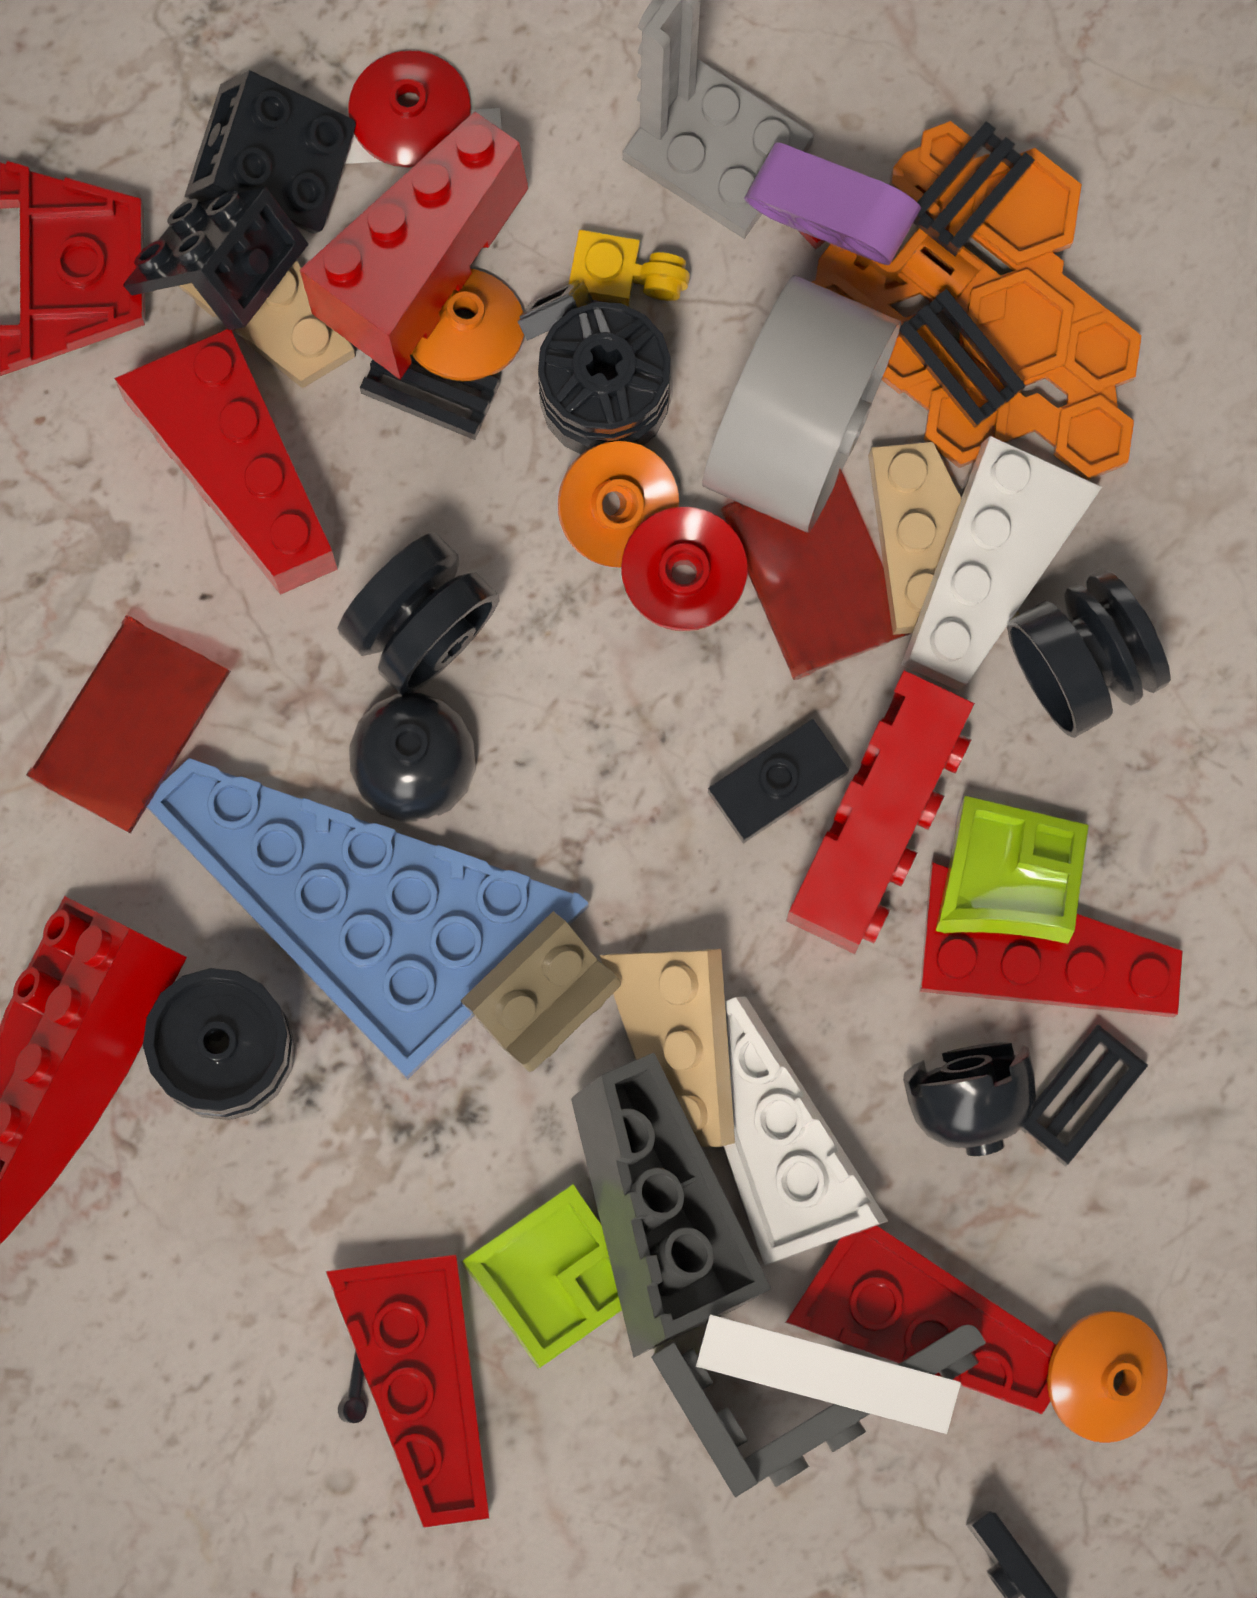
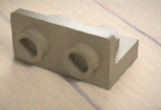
M553 911L460 1001L498 1045L528 1072H531L546 1058L550 1057L587 1018L603 1006L605 1001L621 986V981L593 955L569 924Z

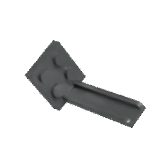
M963 1325L898 1365L933 1375L939 1372L942 1377L952 1380L979 1363L973 1351L986 1342L976 1327ZM672 1343L651 1356L734 1497L749 1490L767 1477H770L774 1486L777 1487L810 1467L803 1456L804 1454L824 1442L834 1452L866 1432L860 1420L870 1415V1413L832 1404L743 1459L737 1448L748 1440L728 1406L716 1413L704 1394L703 1390L712 1385L713 1381L706 1369L696 1367L698 1356L692 1348L681 1355L675 1343Z

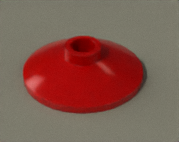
M408 50L385 55L366 67L357 78L351 90L348 113L349 117L356 123L354 135L357 141L371 156L392 166L413 168L471 115V102L467 86L453 66L433 54ZM413 93L419 97V101L411 107L401 106L397 100L401 95Z
M694 507L669 508L648 517L631 534L624 548L621 563L623 586L632 605L650 622L675 631L703 629L727 616L743 594L748 572L747 557L743 544L732 527L717 515ZM680 565H687L695 571L696 577L691 583L680 584L673 579V570Z

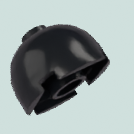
M407 693L403 696L395 694L374 704L359 720L349 745L350 772L362 798L380 814L402 822H414L417 819H427L436 814L439 816L450 811L468 792L476 770L474 740L464 719L443 700L423 693Z
M1006 1042L958 1048L942 1053L943 1061L946 1062L942 1067L927 1072L923 1060L904 1072L903 1081L908 1103L919 1127L928 1137L947 1147L965 1148L968 1156H985L1002 1150L1005 1147L1003 1139L1016 1134L1032 1115L1036 1100L1035 1074L1029 1048L1024 1045L1017 1055H1014L1012 1043Z

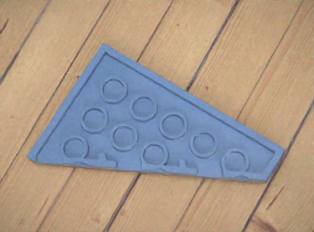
M191 758L187 759L142 801L146 808L407 1080L474 1017L460 1000L547 916L554 911L570 925L589 907L588 902L578 893L574 892L572 894L532 880L524 874L512 870L506 871L489 865L481 859L440 845L435 846L377 823L372 824L354 818L349 813L262 786L260 782L219 771L214 766Z

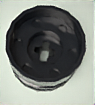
M594 302L571 309L551 326L539 352V399L548 429L564 447L582 454L593 446L611 441H627L644 446L657 435L668 411L671 357L663 334L645 314L622 303ZM602 364L607 371L615 369V378L607 380L602 373L594 375V366Z
M1103 568L1088 577L1086 588L1074 584L1066 589L1064 598L1069 619L1053 603L1043 601L1011 619L1007 625L1011 647L1028 684L1053 722L1066 735L1072 738L1081 735L1111 717L1113 708L1108 688L1122 702L1132 706L1143 697V689L1155 693L1166 687L1171 681L1170 668L1164 649L1147 613L1124 582L1112 571Z

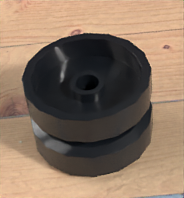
M428 533L413 541L382 567L357 594L343 614L337 627L339 635L361 656L382 652L378 664L379 674L401 696L415 692L443 671L482 630L500 601L499 594L477 572L455 577L459 566V556L437 533Z
M208 968L184 975L161 992L146 1018L143 1049L149 1071L165 1093L178 1105L202 1118L233 1120L256 1113L277 1097L292 1071L295 1048L288 1017L263 984L239 971ZM224 1033H227L229 1036L228 1048L220 1054H213L207 1048L208 1042L210 1040L220 1041Z

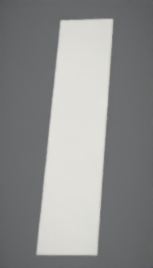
M711 1314L696 1363V1367L944 1434L948 1432L961 1382Z

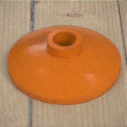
M471 269L472 274L460 291L454 289L439 311L440 321L429 338L422 337L411 353L413 358L425 369L446 379L472 381L489 375L493 376L513 361L522 345L524 334L517 321L520 319L519 316L523 311L518 299L499 279L476 269ZM460 309L468 310L474 313L475 316L470 319H462L454 311Z
M627 441L605 442L583 452L566 471L558 494L559 521L570 544L588 560L608 567L621 568L622 556L627 541L643 521L662 510L679 507L678 488L672 472L666 463L650 449ZM614 492L620 500V506L618 511L610 516L603 509V499L608 493Z
M1100 1311L1087 1315L1075 1322L1063 1334L1052 1353L1047 1382L1053 1409L1061 1422L1070 1431L1087 1440L1111 1443L1129 1438L1151 1421L1162 1403L1168 1377L1166 1355L1157 1335L1139 1318L1119 1311ZM1123 1370L1122 1384L1115 1391L1113 1386L1114 1377L1119 1371Z

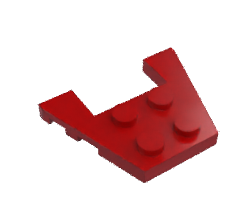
M7 161L4 164L0 162V209L20 208V323L18 325H0V376L144 326L145 293L130 295L123 286L124 282L137 267L134 264L135 258L144 249V206L141 198L67 177L61 180L32 172L28 166Z

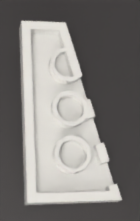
M989 436L981 444L901 665L956 690H960L967 685L1102 487Z
M735 997L725 1001L735 1144L726 1145L724 1149L764 1265L784 1260L888 1222L747 997Z

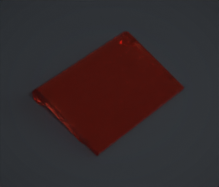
M839 469L834 488L819 518L808 533L736 501L720 509L725 522L732 527L743 544L747 557V573L793 680L802 679L811 675L816 670L879 648L891 641L911 634L893 635L884 567L841 469Z
M126 615L121 622L120 629L33 768L30 767L25 776L38 785L131 834L231 671Z

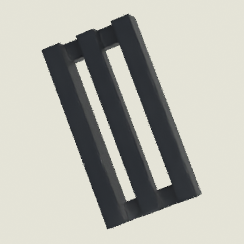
M987 121L917 202L921 210L913 223L955 257L1027 173L1035 161L1026 152L1022 156L1013 149L1015 143L1007 137L1003 140L994 134L996 128ZM983 147L991 152L990 156L940 215L933 220L927 215L929 210ZM1001 162L1006 164L1011 170L956 235L953 236L946 230V227Z
M947 289L940 293L929 305H925L909 321H905L900 327L898 335L974 428L979 426L1025 388V384ZM943 311L1003 384L1004 389L1000 392L996 390L938 319L937 315ZM924 325L986 399L987 402L980 408L918 334L917 331Z
M410 355L413 364L423 367ZM372 359L370 371L361 383L360 392L365 396L476 440L500 384L499 379L491 375L472 381H457L482 391L480 397L409 368L400 380ZM383 375L389 376L470 409L473 413L470 419H467L384 385L380 381Z
M1097 1025L1036 1099L1031 1117L1020 1130L1025 1134L1031 1135L1037 1140V1144L1053 1153L1056 1159L1064 1166L1069 1165L1148 1067V1064L1100 1025ZM1098 1044L1103 1046L1109 1052L1045 1129L1037 1122L1038 1118ZM1120 1060L1129 1067L1068 1144L1062 1143L1056 1137Z

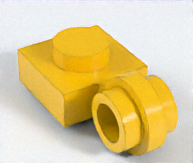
M579 229L568 285L578 280L579 282L584 281L593 300L622 303L629 306L633 283L644 285L643 292L649 297L664 301H675L680 298L681 291L688 288L690 273L685 269L686 260L670 253H652L649 262L643 265L637 264L640 240Z

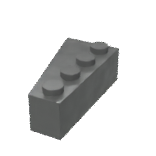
M655 1053L602 1074L571 1098L633 1358L708 1323L710 1314L721 1317L771 1289Z

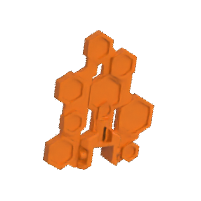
M951 121L923 131L920 147L905 152L894 165L889 185L899 189L918 202L972 137ZM1032 148L1025 151L1035 159L1031 168L972 236V239L1012 269V272L999 275L965 247L955 257L920 228L913 234L889 265L875 262L836 245H829L818 260L816 278L812 283L901 321V325L905 321H909L916 314L905 318L893 309L891 305L919 294L929 302H932L940 293L947 289L1025 386L1046 379L1067 395V405L1057 408L1039 393L1028 397L1018 393L979 426L974 428L898 335L882 381L898 394L906 393L928 411L923 440L926 443L933 442L937 451L955 466L961 468L974 463L981 444L989 436L1006 443L1032 432H1035L1054 447L1053 455L1085 480L1093 479L1126 466L1129 461L1134 420L1118 408L1115 387L1131 382L1136 377L1142 335L1062 274L1064 261L1055 253L1068 249L1073 244L1082 184L1039 150ZM990 154L973 159L929 210L927 215L935 220ZM1001 162L946 227V230L955 236L1011 168ZM925 325L917 331L918 334L979 408L987 402L986 399ZM960 333L958 342L996 390L1000 392L1005 388Z

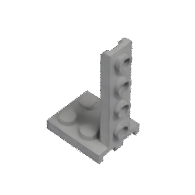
M652 0L638 25V28L642 31V42L638 49V54L641 55V67L637 75L641 79V89L637 96V101L640 102V128L623 150L622 160L745 239L762 213L750 206L744 197L774 144L782 143L807 152L813 143L814 134L697 59L700 0Z

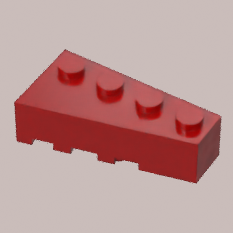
M477 112L472 113L299 270L312 314L401 380L412 363L411 353L421 338L428 339L439 323V311L454 289L457 291L462 289L472 274L470 266L482 247H490L529 189L520 142Z
M226 329L114 378L127 405L142 420L154 435L156 441L168 456L175 461L194 485L200 496L220 517L234 538L280 595L338 570L332 549L232 330Z
M903 671L895 687L890 706L875 729L862 758L861 766L845 792L833 819L834 822L830 830L827 831L789 910L786 922L853 954L856 953L862 939L873 944L875 943L891 910L879 903L889 882L902 887L918 853L907 848V845L916 826L918 825L929 830L945 796L934 791V788L944 769L956 774L972 740L961 735V732L975 703L912 673Z

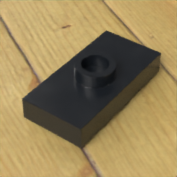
M811 719L710 786L708 794L744 844L846 776L849 769L815 720Z
M983 1511L966 1524L995 1564L986 1572L1004 1598H1058L995 1512Z

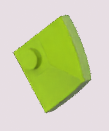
M964 796L959 808L936 931L943 933H1003L1048 939L1068 944L1075 931L1089 825Z
M574 1184L461 1261L467 1272L515 1335L537 1369L550 1362L622 1311L602 1226Z

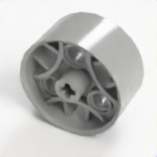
M793 275L774 304L734 389L706 464L702 487L802 531L810 532L819 518L847 458L850 456L861 434L894 349L901 321Z

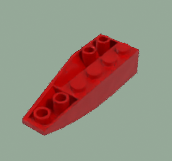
M64 896L57 911L48 919L44 927L43 938L27 969L18 977L13 989V996L0 1024V1244L13 1232L54 1184L98 1123L127 1076L143 1045L146 1018L160 993L175 982L187 959L186 956Z

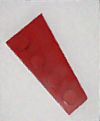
M932 862L930 866L919 992L1164 1017H1175L1178 1015L1182 950L1080 914L1076 916L1075 931L1068 944L1048 939L1003 933L936 931V925L948 868Z
M879 1226L871 1227L838 1240L785 1322L898 1364L963 1325H972L979 1330L986 1342L973 1351L979 1363L952 1380L961 1382L960 1386L1038 1414H1043L1051 1402L1047 1378L1050 1359L1056 1344ZM939 1372L935 1374L936 1376L942 1377Z
M456 1254L326 1271L328 1281L422 1527L489 1519Z

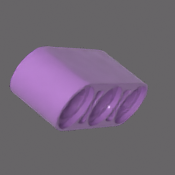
M782 143L774 144L744 197L750 206L774 221L884 265L891 263L921 210L920 205L913 198L889 184Z

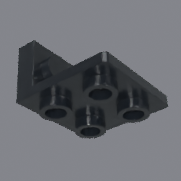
M248 70L220 84L184 197L197 199L198 202L218 198L230 190H237L240 193L266 187L295 226L312 234L320 232L325 225L356 123L352 118Z
M266 187L240 193L237 190H230L218 198L198 202L197 199H190L178 206L169 215L167 223L170 226L159 240L145 247L137 255L134 261L137 267L124 282L123 286L130 295H136L192 283L228 330L245 328L309 243Z

